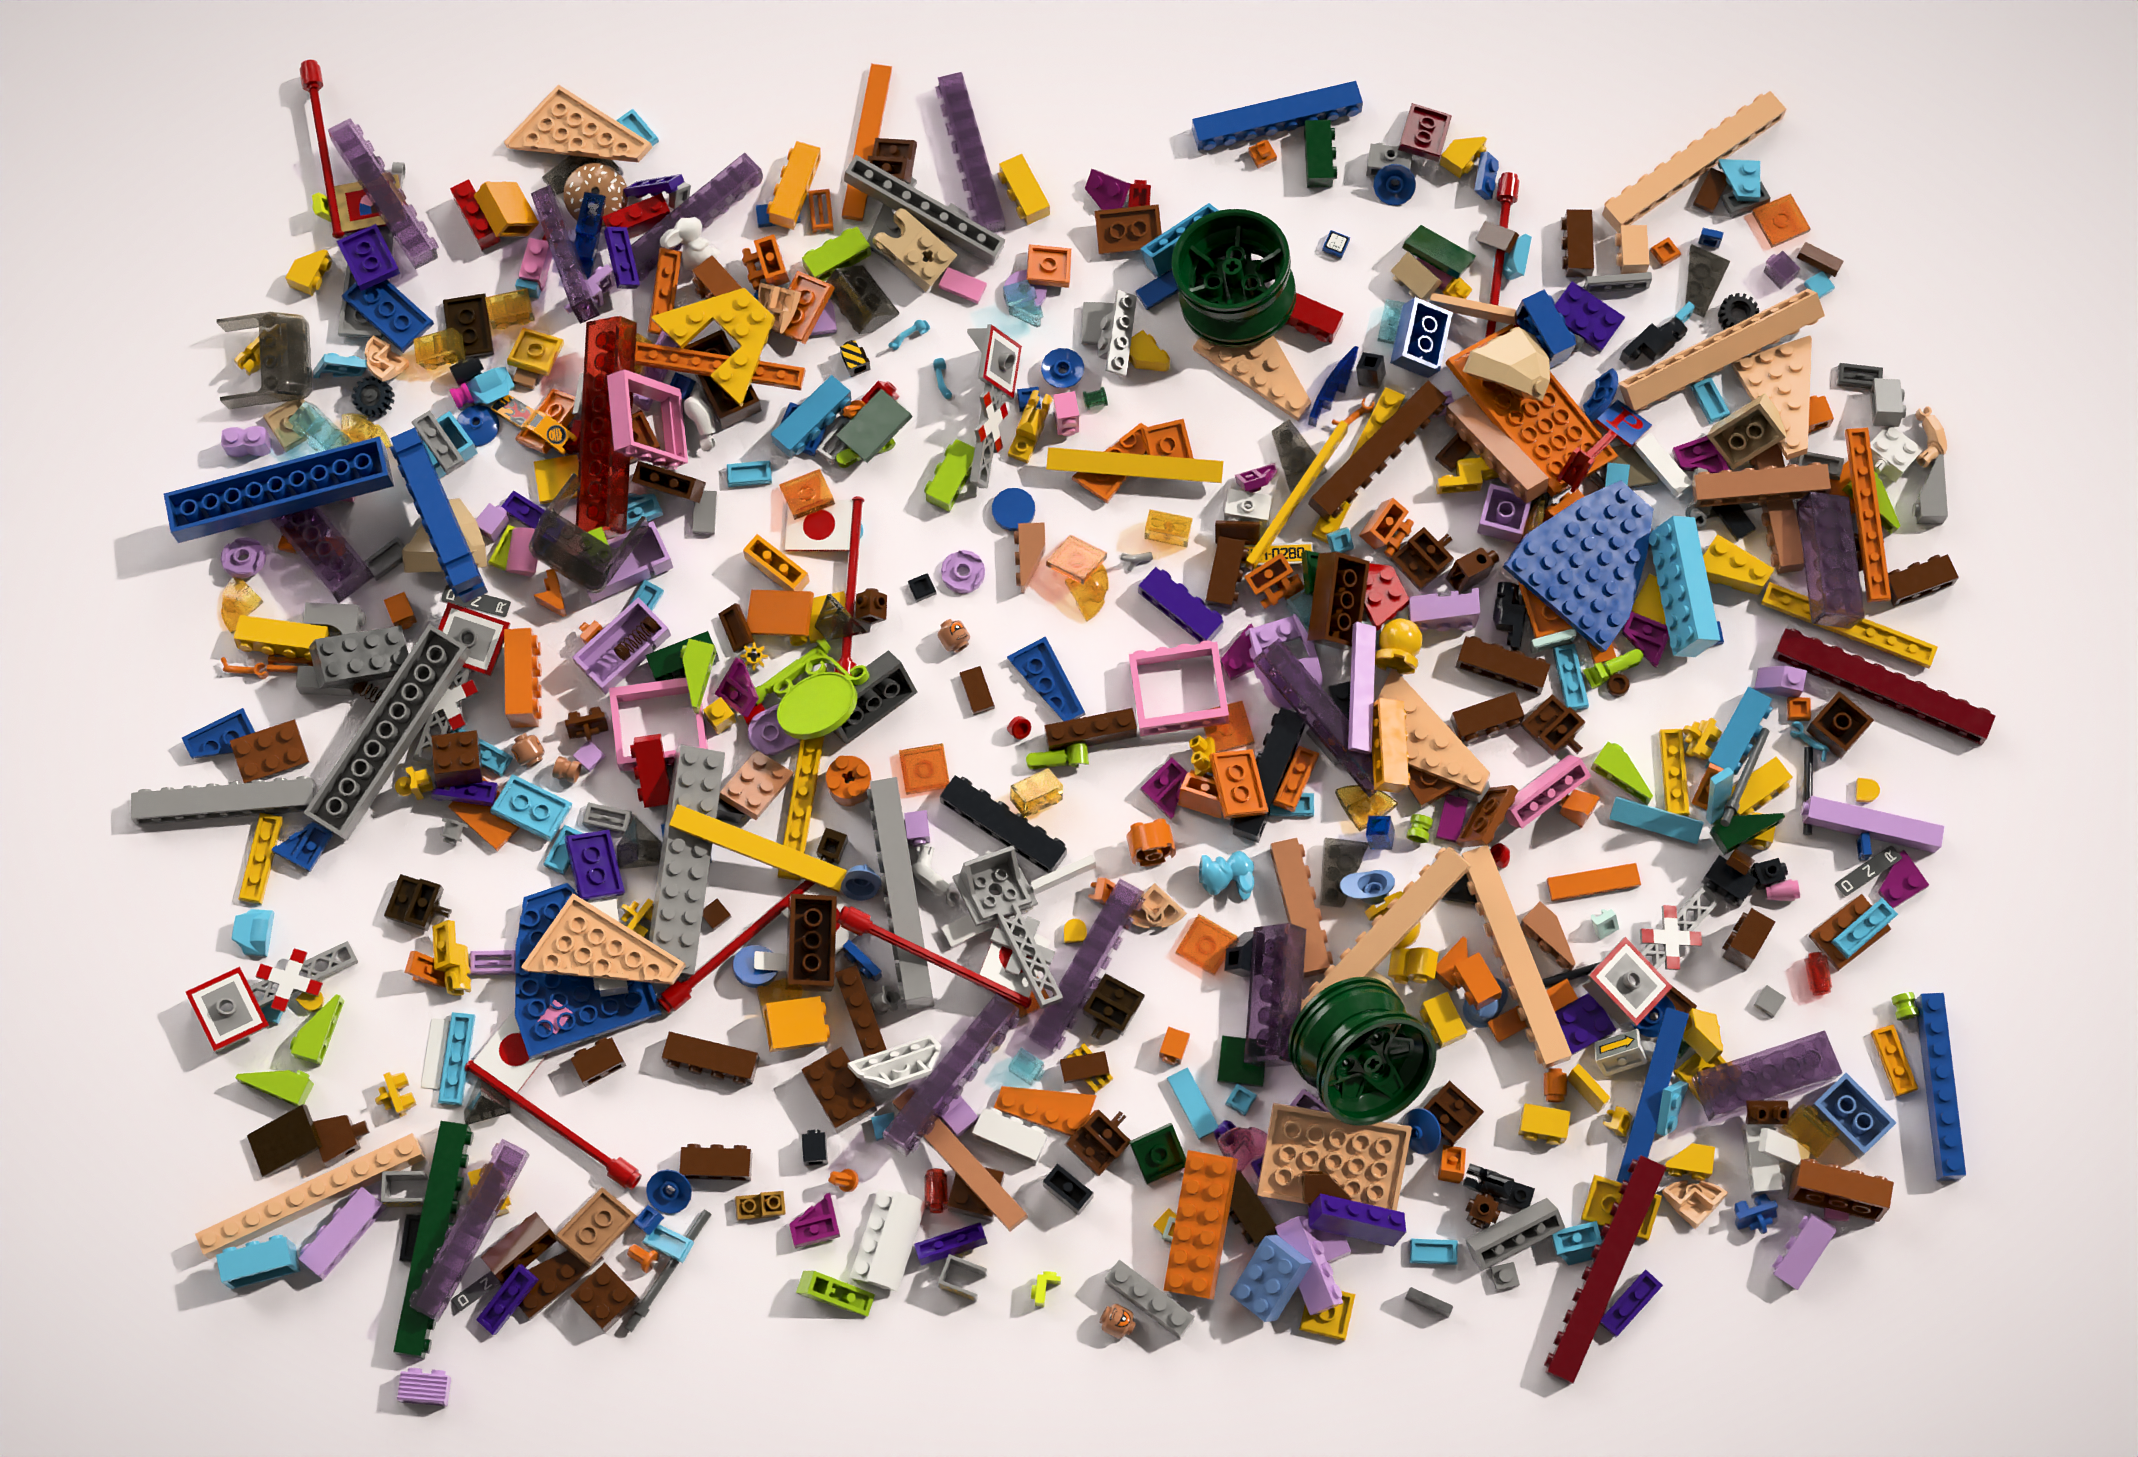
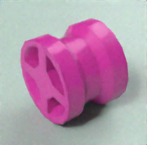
M466 383L461 384L457 389H449L458 409L462 408L466 403H474Z

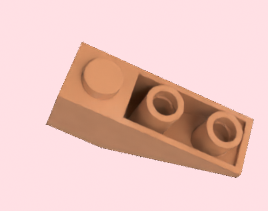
M1045 522L1018 523V531H1014V544H1019V552H1015V565H1020V573H1016V586H1021V593H1025L1046 551Z
M1539 901L1520 923L1523 934L1529 939L1533 938L1537 941L1539 948L1544 953H1550L1554 956L1556 963L1561 968H1567L1571 971L1576 963L1558 917Z

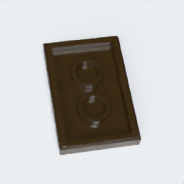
M486 293L444 299L443 307L451 362L464 360L471 356L478 358L494 355Z
M304 1104L247 1135L262 1177H268L322 1147L308 1107Z

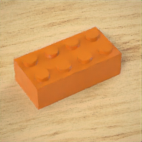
M531 628L504 629L505 715L512 728L539 727V719H542V706H539L538 698H542V686L539 685L538 677L542 676L541 663L538 662V656H541V643L538 642V636L534 635Z

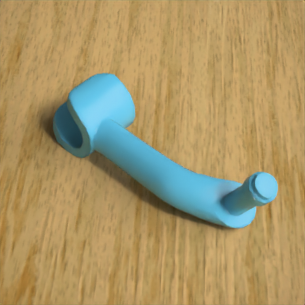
M916 320L912 327L900 333L894 342H890L888 346L897 350L906 337L916 330L920 334H925L930 330V325L926 320Z
M937 358L933 361V366L936 372L938 388L945 399H951L952 393L944 384L942 370L946 369L944 358Z
M1795 721L1792 723L1791 726L1798 728L1799 732L1791 731V737H1799L1809 746L1822 751L1821 761L1826 762V755L1830 749L1807 736L1803 732L1804 726L1801 722Z

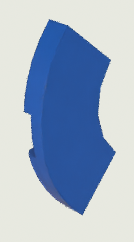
M1613 368L1595 380V390L1590 399L1583 404L1585 414L1591 423L1605 412L1616 394L1618 374Z

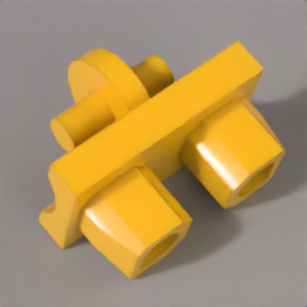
M1711 717L1708 721L1701 720L1700 723L1694 721L1692 726H1684L1682 731L1687 735L1684 741L1689 743L1685 751L1687 757L1696 756L1702 760L1710 758L1713 749L1705 745L1707 739L1713 743L1717 742L1722 734V731L1715 726L1717 722Z
M1198 735L1189 741V746L1193 752L1191 763L1194 765L1195 775L1203 777L1207 772L1213 773L1209 755L1216 753L1214 739L1211 736L1203 739Z
M412 766L405 768L409 777L403 776L396 781V792L401 796H409L413 793L417 800L424 799L423 793L434 789L427 769L414 771Z
M648 898L638 912L635 911L639 906V903L633 901L630 906L623 904L620 908L625 913L620 919L626 923L632 917L633 919L627 927L644 937L648 930L639 922L643 917L651 922L654 902Z
M390 1072L383 1074L389 1093H387L385 1087H380L378 1089L380 1096L375 1098L376 1104H384L385 1110L392 1109L390 1101H393L395 1110L399 1113L400 1117L407 1115L406 1110L413 1108L417 1104L412 1092L400 1096L399 1089L409 1086L406 1074L404 1072L392 1075Z

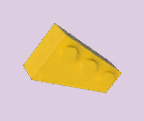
M1718 534L1703 555L1708 581L1717 585L1719 583L1731 586L1732 589L1755 595L1760 594L1774 571V568Z

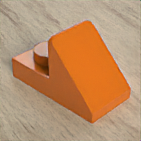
M555 568L546 570L548 578H544L547 591L534 594L535 601L562 617L567 616Z
M1712 763L1709 764L1691 802L1692 804L1707 810L1710 779L1724 770L1723 768Z
M410 951L404 973L413 976L412 980L446 988L445 972L434 969V958L418 951Z
M1443 1144L1438 1180L1457 1184L1463 1181L1466 1148Z

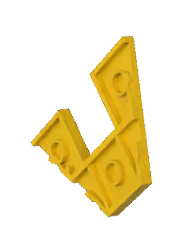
M745 288L651 317L652 321L681 349L713 320L724 329L741 347L710 376L738 405L743 406L748 387L752 383L753 374L756 372L762 350L767 343L768 334L775 321V317Z

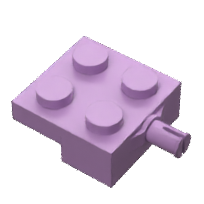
M608 264L604 267L600 266L593 271L589 279L580 281L574 289V300L564 306L566 312L570 314L579 307L588 317L603 306V294L615 286L613 269Z

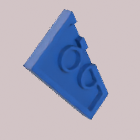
M241 708L181 738L190 757L194 759L233 753L230 740L254 733L255 730L244 708Z

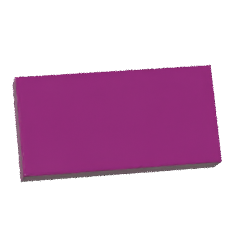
M1446 795L1437 830V839L1456 842L1461 833L1469 799Z

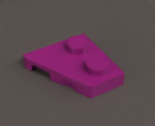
M1707 436L1673 447L1672 449L1675 460L1682 470L1694 471L1697 468H1703L1710 473L1730 470L1726 460Z
M1273 463L1236 474V483L1249 493L1260 491L1261 487L1266 486L1277 473L1276 465Z
M1631 612L1622 634L1636 649L1642 651L1643 656L1653 667L1657 668L1669 638L1667 626Z
M1252 623L1246 627L1221 658L1220 662L1230 681L1255 670L1253 658H1251L1249 649L1252 647L1250 637L1245 634L1249 628H1254ZM1263 649L1262 651L1265 655L1267 663L1269 664L1270 658L1266 650Z
M736 657L714 694L719 698L722 697L729 706L742 716L748 717L759 697L744 661Z
M1905 850L1899 853L1902 859L1893 864L1878 890L1879 895L1893 909L1929 886V883Z

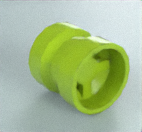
M1421 814L1411 815V828L1408 829L1406 838L1417 843H1428L1430 836L1428 830L1432 827L1433 819Z
M1914 992L1901 993L1891 997L1893 1005L1897 1007L1895 1015L1898 1021L1912 1019L1920 1015L1918 1008L1914 1004Z

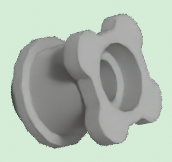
M442 818V821L446 822L443 834L440 833V836L444 837L443 842L456 845L457 841L462 842L460 837L463 827L468 828L469 825L456 820Z
M888 985L883 986L881 993H874L870 998L872 1010L879 1015L887 1013L888 1009L892 1012L898 1010L897 1004L900 1000V995L898 992L891 990Z

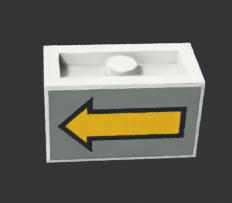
M1638 1029L1594 1042L1596 1062L1604 1077L1648 1063L1647 1055L1640 1044Z

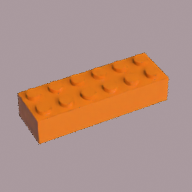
M1188 1150L1164 1291L1214 1300L1238 1159Z

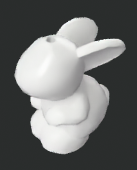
M696 217L679 219L675 227L666 231L660 239V245L666 249L674 248L680 243L683 244L682 267L685 270L692 271L711 255L716 259L721 253L719 249L712 246L709 247L710 242L707 239L700 237L702 224Z

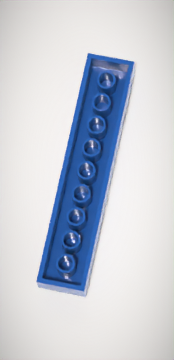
M379 436L163 493L170 532L178 543L394 487L387 450Z

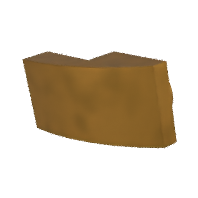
M784 1191L736 1196L737 1221L785 1215Z

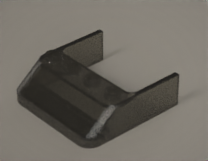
M270 311L216 319V323L225 332L259 327L261 388L257 392L220 397V402L228 409L307 398L311 394L310 328L308 321L302 315Z
M573 473L540 517L530 540L529 550L534 558L588 592L600 593L605 589L649 529L646 517L642 515L618 548H612L560 516V512L581 485L578 476Z

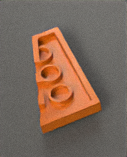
M1139 423L1120 438L1119 442L1104 452L1145 455L1147 452L1141 429L1147 426ZM1077 472L1072 476L1073 481L1107 504L1128 478V476L1082 472Z
M1002 1086L994 1108L1011 1116L1072 1136L1090 1116L1097 1095Z

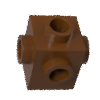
M867 588L864 592L856 594V620L871 625L886 620V594L879 592L875 588Z
M1477 1194L1475 1199L1470 1198L1465 1211L1469 1212L1466 1220L1470 1221L1471 1225L1480 1229L1488 1228L1491 1222L1496 1224L1501 1212L1497 1210L1499 1203L1495 1201V1197L1489 1194ZM1480 1206L1488 1209V1212L1483 1213L1480 1210Z

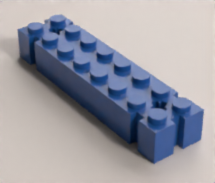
M414 427L391 437L393 446L390 447V450L395 460H397L399 471L406 481L405 485L414 500V506L418 514H420L422 525L430 537L431 546L438 556L437 560L446 575V581L450 589H452L454 596H460L462 602L466 603L488 593L435 467L416 428Z

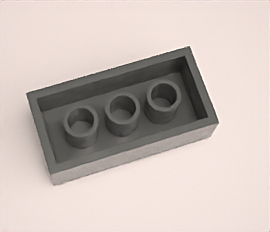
M401 625L315 639L309 646L319 689L394 677L409 655Z
M889 650L866 666L869 672L868 680L861 685H854L858 699L853 713L845 723L833 731L846 745L918 693L902 662Z

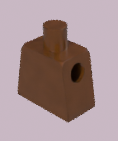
M1479 548L1457 559L1446 579L1455 591H1459V594H1462L1489 576L1494 565L1499 562V556L1494 550L1487 553L1484 548Z
M348 1115L313 1121L322 1144L319 1152L323 1163L327 1167L333 1166L360 1150L361 1146L358 1137L370 1133L366 1120L353 1124Z

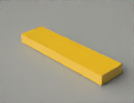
M1660 729L1659 740L1665 811L1689 817L1683 729Z
M259 814L238 898L240 901L261 905L263 903L275 855L271 850L278 843L283 823L282 816Z

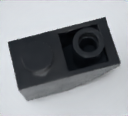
M1263 930L1244 932L1226 948L1224 971L1241 977L1260 975Z

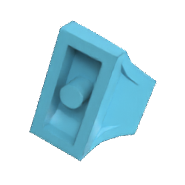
M1526 233L1518 237L1510 254L1505 252L1502 273L1508 280L1519 278L1525 274L1532 239Z
M506 367L493 368L475 376L466 384L475 405L489 404L509 395V391L515 389V385Z
M250 909L247 913L235 916L232 940L242 948L245 955L268 957L275 914L273 910Z
M1597 1221L1564 1228L1551 1235L1556 1255L1562 1257L1568 1266L1593 1260L1594 1258L1590 1257L1595 1245L1600 1246L1602 1242Z

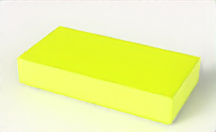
M507 525L488 562L489 565L506 571L512 530L516 527Z

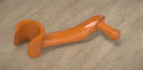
M1364 398L1361 407L1347 417L1344 422L1348 423L1349 426L1363 413H1371L1375 402L1373 401L1370 407H1366L1364 405L1366 398ZM1333 419L1331 423L1338 426L1340 422Z
M221 658L224 666L222 670L224 672L256 674L260 679L268 677L267 671L259 673L261 669L265 668L263 663H257L254 667L228 666L226 658Z

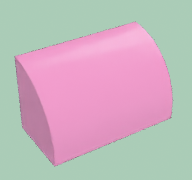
M518 527L512 530L505 572L529 577L536 573L543 530Z

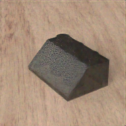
M863 265L836 268L826 281V283L835 287L830 299L835 302L840 312L852 324V328L858 334L872 333L900 314Z

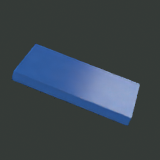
M388 280L363 291H360L355 282L341 295L352 308L402 353L434 325L432 319Z

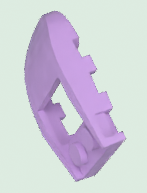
M1296 614L1258 627H1251L1245 632L1246 636L1250 637L1252 645L1249 652L1255 666L1254 673L1256 678L1260 679L1265 688L1263 691L1273 705L1278 708L1282 707L1291 710L1308 705L1318 697L1323 683L1319 660L1314 643L1307 641L1308 633ZM1299 638L1302 640L1308 657L1269 668L1262 651L1263 649Z

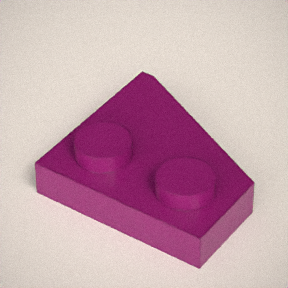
M1091 168L1085 190L1101 210L1123 208L1131 183Z
M1171 757L1140 788L1170 820L1175 815L1180 788L1187 771Z
M830 1193L823 1196L824 1199L814 1207H809L802 1216L797 1217L789 1224L795 1248L840 1237Z

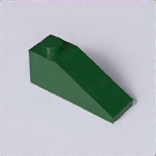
M1783 813L1733 816L1727 827L1721 825L1720 821L1722 818L1712 824L1713 827L1709 833L1723 855H1726L1782 823L1785 815Z

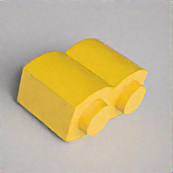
M1423 947L1411 949L1395 948L1391 951L1388 976L1399 984H1408V981L1426 984L1428 980L1435 979L1438 952Z

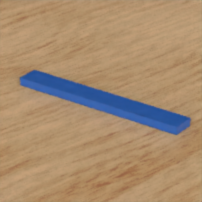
M1668 1007L1665 1009L1617 1176V1182L1628 1181L1631 1174L1628 1172V1168L1632 1159L1637 1160L1640 1155L1646 1158L1649 1156L1658 1124L1663 1089L1668 1087L1689 1017L1688 1013Z

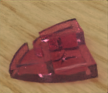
M1236 1127L1223 1133L1216 1141L1223 1156L1238 1159L1237 1173L1238 1171L1242 1172L1255 1156L1260 1157L1263 1154L1267 1133L1254 1127H1249L1248 1129Z

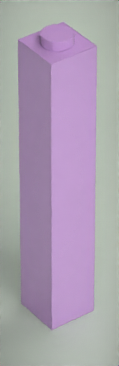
M1811 796L1806 802H1803L1801 807V815H1804L1802 823L1858 836L1861 833H1869L1871 839L1932 853L1937 852L1942 847L1945 827L1943 825L1816 796Z

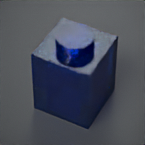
M1368 816L1366 838L1369 848L1374 850H1392L1395 829L1391 816Z

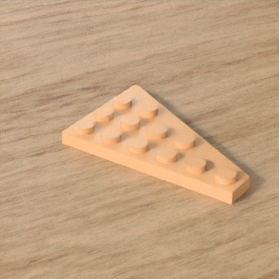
M559 84L504 141L507 148L515 150L638 163L653 148L649 141Z
M1274 335L1260 343L1246 347H1222L1211 344L1202 338H1199L1194 344L1193 350L1295 420L1299 421L1311 406L1310 398Z
M1810 335L1745 356L1741 361L1731 365L1751 401L1766 393L1778 409L1787 436L1778 442L1777 445L1786 460L1807 454L1812 347Z
M1391 669L1378 699L1404 701V710L1406 711L1405 731L1408 734L1406 741L1409 754L1408 766L1481 795L1490 777V772L1395 669Z
M572 894L521 968L526 972L674 984L686 967V964L585 900Z

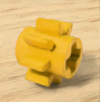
M753 642V647L748 648L744 646L746 654H741L740 658L746 659L745 666L751 665L753 671H755L756 666L765 667L762 661L763 659H768V655H762L765 649L764 646L757 648L756 643ZM753 652H757V656H760L756 658L755 662H752L751 658L748 657L752 656Z

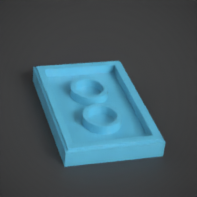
M512 774L490 809V813L551 842L571 810L572 803Z

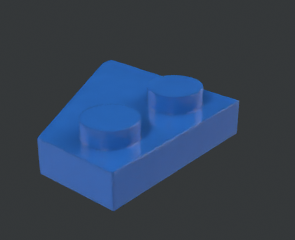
M313 821L300 832L289 836V839L280 845H275L271 851L311 872L334 833Z

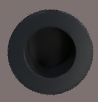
M471 356L450 366L449 369L457 385L461 386V384L467 383L475 376L482 374L481 371L484 370V367L479 358L474 359Z

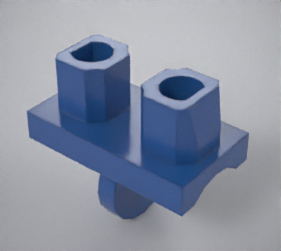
M1766 1194L1758 1195L1754 1199L1756 1207L1750 1209L1746 1201L1735 1203V1225L1738 1230L1749 1227L1751 1231L1758 1229L1761 1234L1767 1233V1225L1773 1224L1772 1219L1777 1217L1776 1209L1778 1204L1776 1200L1771 1201Z

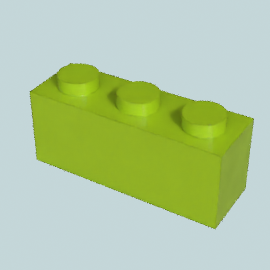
M857 226L852 229L849 228L843 231L837 238L825 241L821 247L807 251L802 257L803 267L809 276L825 282L871 256V247Z
M955 439L953 445H948L943 463H938L934 471L935 477L933 481L929 480L924 489L927 502L948 512L951 511L971 475L975 447L958 439Z

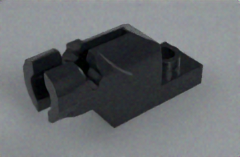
M1672 318L1659 328L1651 323L1622 350L1619 360L1626 365L1630 360L1634 362L1643 353L1651 361H1656L1662 358L1675 346L1676 342H1679L1686 335L1687 327L1677 318Z
M1499 582L1497 586L1498 598L1495 600L1493 622L1496 630L1508 631L1507 645L1510 646L1511 651H1520L1526 609L1525 605H1519V585L1511 582Z
M1469 1164L1466 1174L1477 1177L1479 1182L1466 1176L1463 1181L1464 1187L1481 1194H1489L1495 1197L1496 1202L1520 1210L1530 1206L1535 1188L1514 1182L1513 1178L1495 1171Z

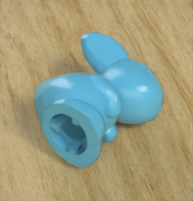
M1242 851L1232 853L1227 861L1220 856L1216 857L1215 861H1212L1209 856L1201 855L1199 883H1202L1204 889L1211 896H1216L1232 880L1236 881L1241 899L1246 900L1250 897L1254 887V876L1252 875L1254 871L1253 861Z

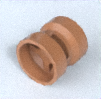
M558 756L554 764L552 777L557 779L564 778L568 782L575 784L579 778L582 763L575 760L570 762L567 758Z

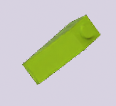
M1874 471L1881 526L1892 534L1900 527V523L1883 482ZM1850 481L1842 490L1853 499L1852 483Z
M688 639L687 646L683 645L680 657L683 658L694 713L699 714L717 651L713 644Z
M1608 741L1593 762L1591 770L1648 805L1653 794L1628 754L1624 752V749L1620 745Z
M336 994L298 1031L297 1037H293L290 1050L295 1058L322 1065L345 1001L340 995Z
M290 1070L241 1073L235 1077L241 1084L296 1107L305 1104L314 1086V1083L309 1079L310 1075L300 1070H297L296 1073Z
M814 1270L802 1272L796 1290L797 1294L866 1317L869 1315L875 1294Z

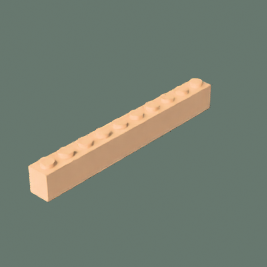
M1771 91L1765 95H1758L1752 104L1742 106L1733 117H1726L1720 123V126L1716 129H1709L1700 140H1693L1684 151H1677L1670 158L1671 160L1667 163H1660L1651 174H1644L1635 185H1629L1624 188L1618 197L1608 199L1604 204L1603 217L1619 233L1621 225H1631L1709 171L1711 167L1716 166L1719 159H1726L1783 119L1787 109Z
M1806 289L1619 382L1618 385L1626 406L1634 411L1643 410L1648 404L1654 401H1661L1668 394L1681 391L1686 385L1692 382H1699L1706 375L1719 372L1724 369V366L1730 363H1737L1744 356L1757 353L1762 350V347L1768 344H1775L1782 337L1795 334L1806 325L1817 323L1818 319L1825 316L1818 293Z
M1481 846L1462 853L1461 857L1472 866L1465 873L1469 879V882H1467L1468 890L1471 895L1475 894L1477 903H1475L1476 910L1479 916L1483 915L1486 922L1483 924L1486 935L1488 937L1491 936L1494 945H1492L1493 953L1496 958L1500 957L1502 966H1500L1501 973L1504 979L1508 978L1511 985V987H1508L1512 1000H1517L1519 1005L1517 1013L1520 1020L1525 1021L1528 1029L1525 1030L1528 1041L1530 1043L1533 1042L1536 1051H1534L1537 1063H1542L1543 1068L1546 1069L1569 1061L1572 1057L1571 1051L1489 846Z
M1443 847L1435 855L1437 860L1431 866L1427 864L1419 872L1421 877L1415 883L1411 881L1403 889L1404 895L1399 900L1395 898L1389 903L1387 913L1384 916L1380 914L1371 923L1373 927L1369 932L1366 933L1364 931L1355 940L1357 944L1352 950L1347 948L1339 957L1341 961L1336 966L1331 965L1324 972L1326 977L1320 983L1316 981L1308 989L1310 994L1305 999L1300 998L1293 1005L1294 1011L1291 1015L1296 1019L1304 1006L1328 986L1348 978L1366 977L1391 953L1472 866L1452 847L1447 849Z
M411 1133L195 1233L203 1255L208 1259L216 1257V1254L222 1253L223 1249L238 1247L346 1197L355 1189L359 1190L361 1187L365 1188L382 1180V1172L401 1171L426 1158L418 1139Z

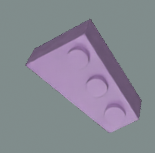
M1473 588L1472 593L1467 594L1451 591V596L1438 597V594L1435 593L1409 597L1408 620L1414 622L1421 632L1428 629L1448 631L1450 628H1459L1461 631H1468L1476 628L1480 615L1479 588Z
M1812 1211L1808 1217L1804 1216L1798 1225L1800 1230L1795 1237L1792 1235L1786 1243L1787 1251L1783 1257L1779 1255L1772 1265L1775 1268L1773 1274L1797 1290L1836 1233L1835 1226Z

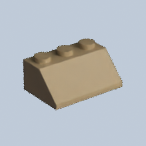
M1766 393L1713 425L1707 435L1732 470L1787 436L1779 411Z

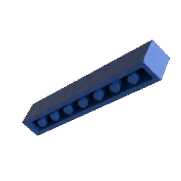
M1355 80L1193 118L1191 129L1198 151H1208L1216 146H1230L1242 140L1251 141L1263 135L1272 136L1280 131H1293L1298 127L1304 126L1305 120H1331L1332 122L1344 116L1353 117L1362 112L1363 101L1357 81Z
M1922 993L1915 999V1004L1920 1014L1917 1016L1936 1180H1961L1966 1176L1945 996L1944 993Z

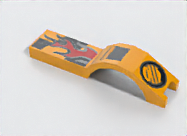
M510 395L498 399L491 407V410L498 416L525 432L526 430L532 431L563 455H565L566 450L562 447L568 439L574 442L577 440L574 434L555 419L542 411L533 410Z

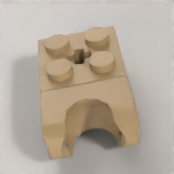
M901 208L894 213L893 217L894 222L901 229V237L892 238L880 232L873 237V244L894 262L893 264L926 292L956 258L957 254L908 211ZM924 257L928 259L927 262L923 261Z

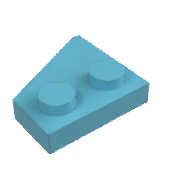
M1719 159L1718 167L1723 170L1726 181L1733 189V194L1737 201L1759 202L1760 161Z
M614 493L607 494L622 531L663 516L655 494L637 495L636 493H627V496H615Z

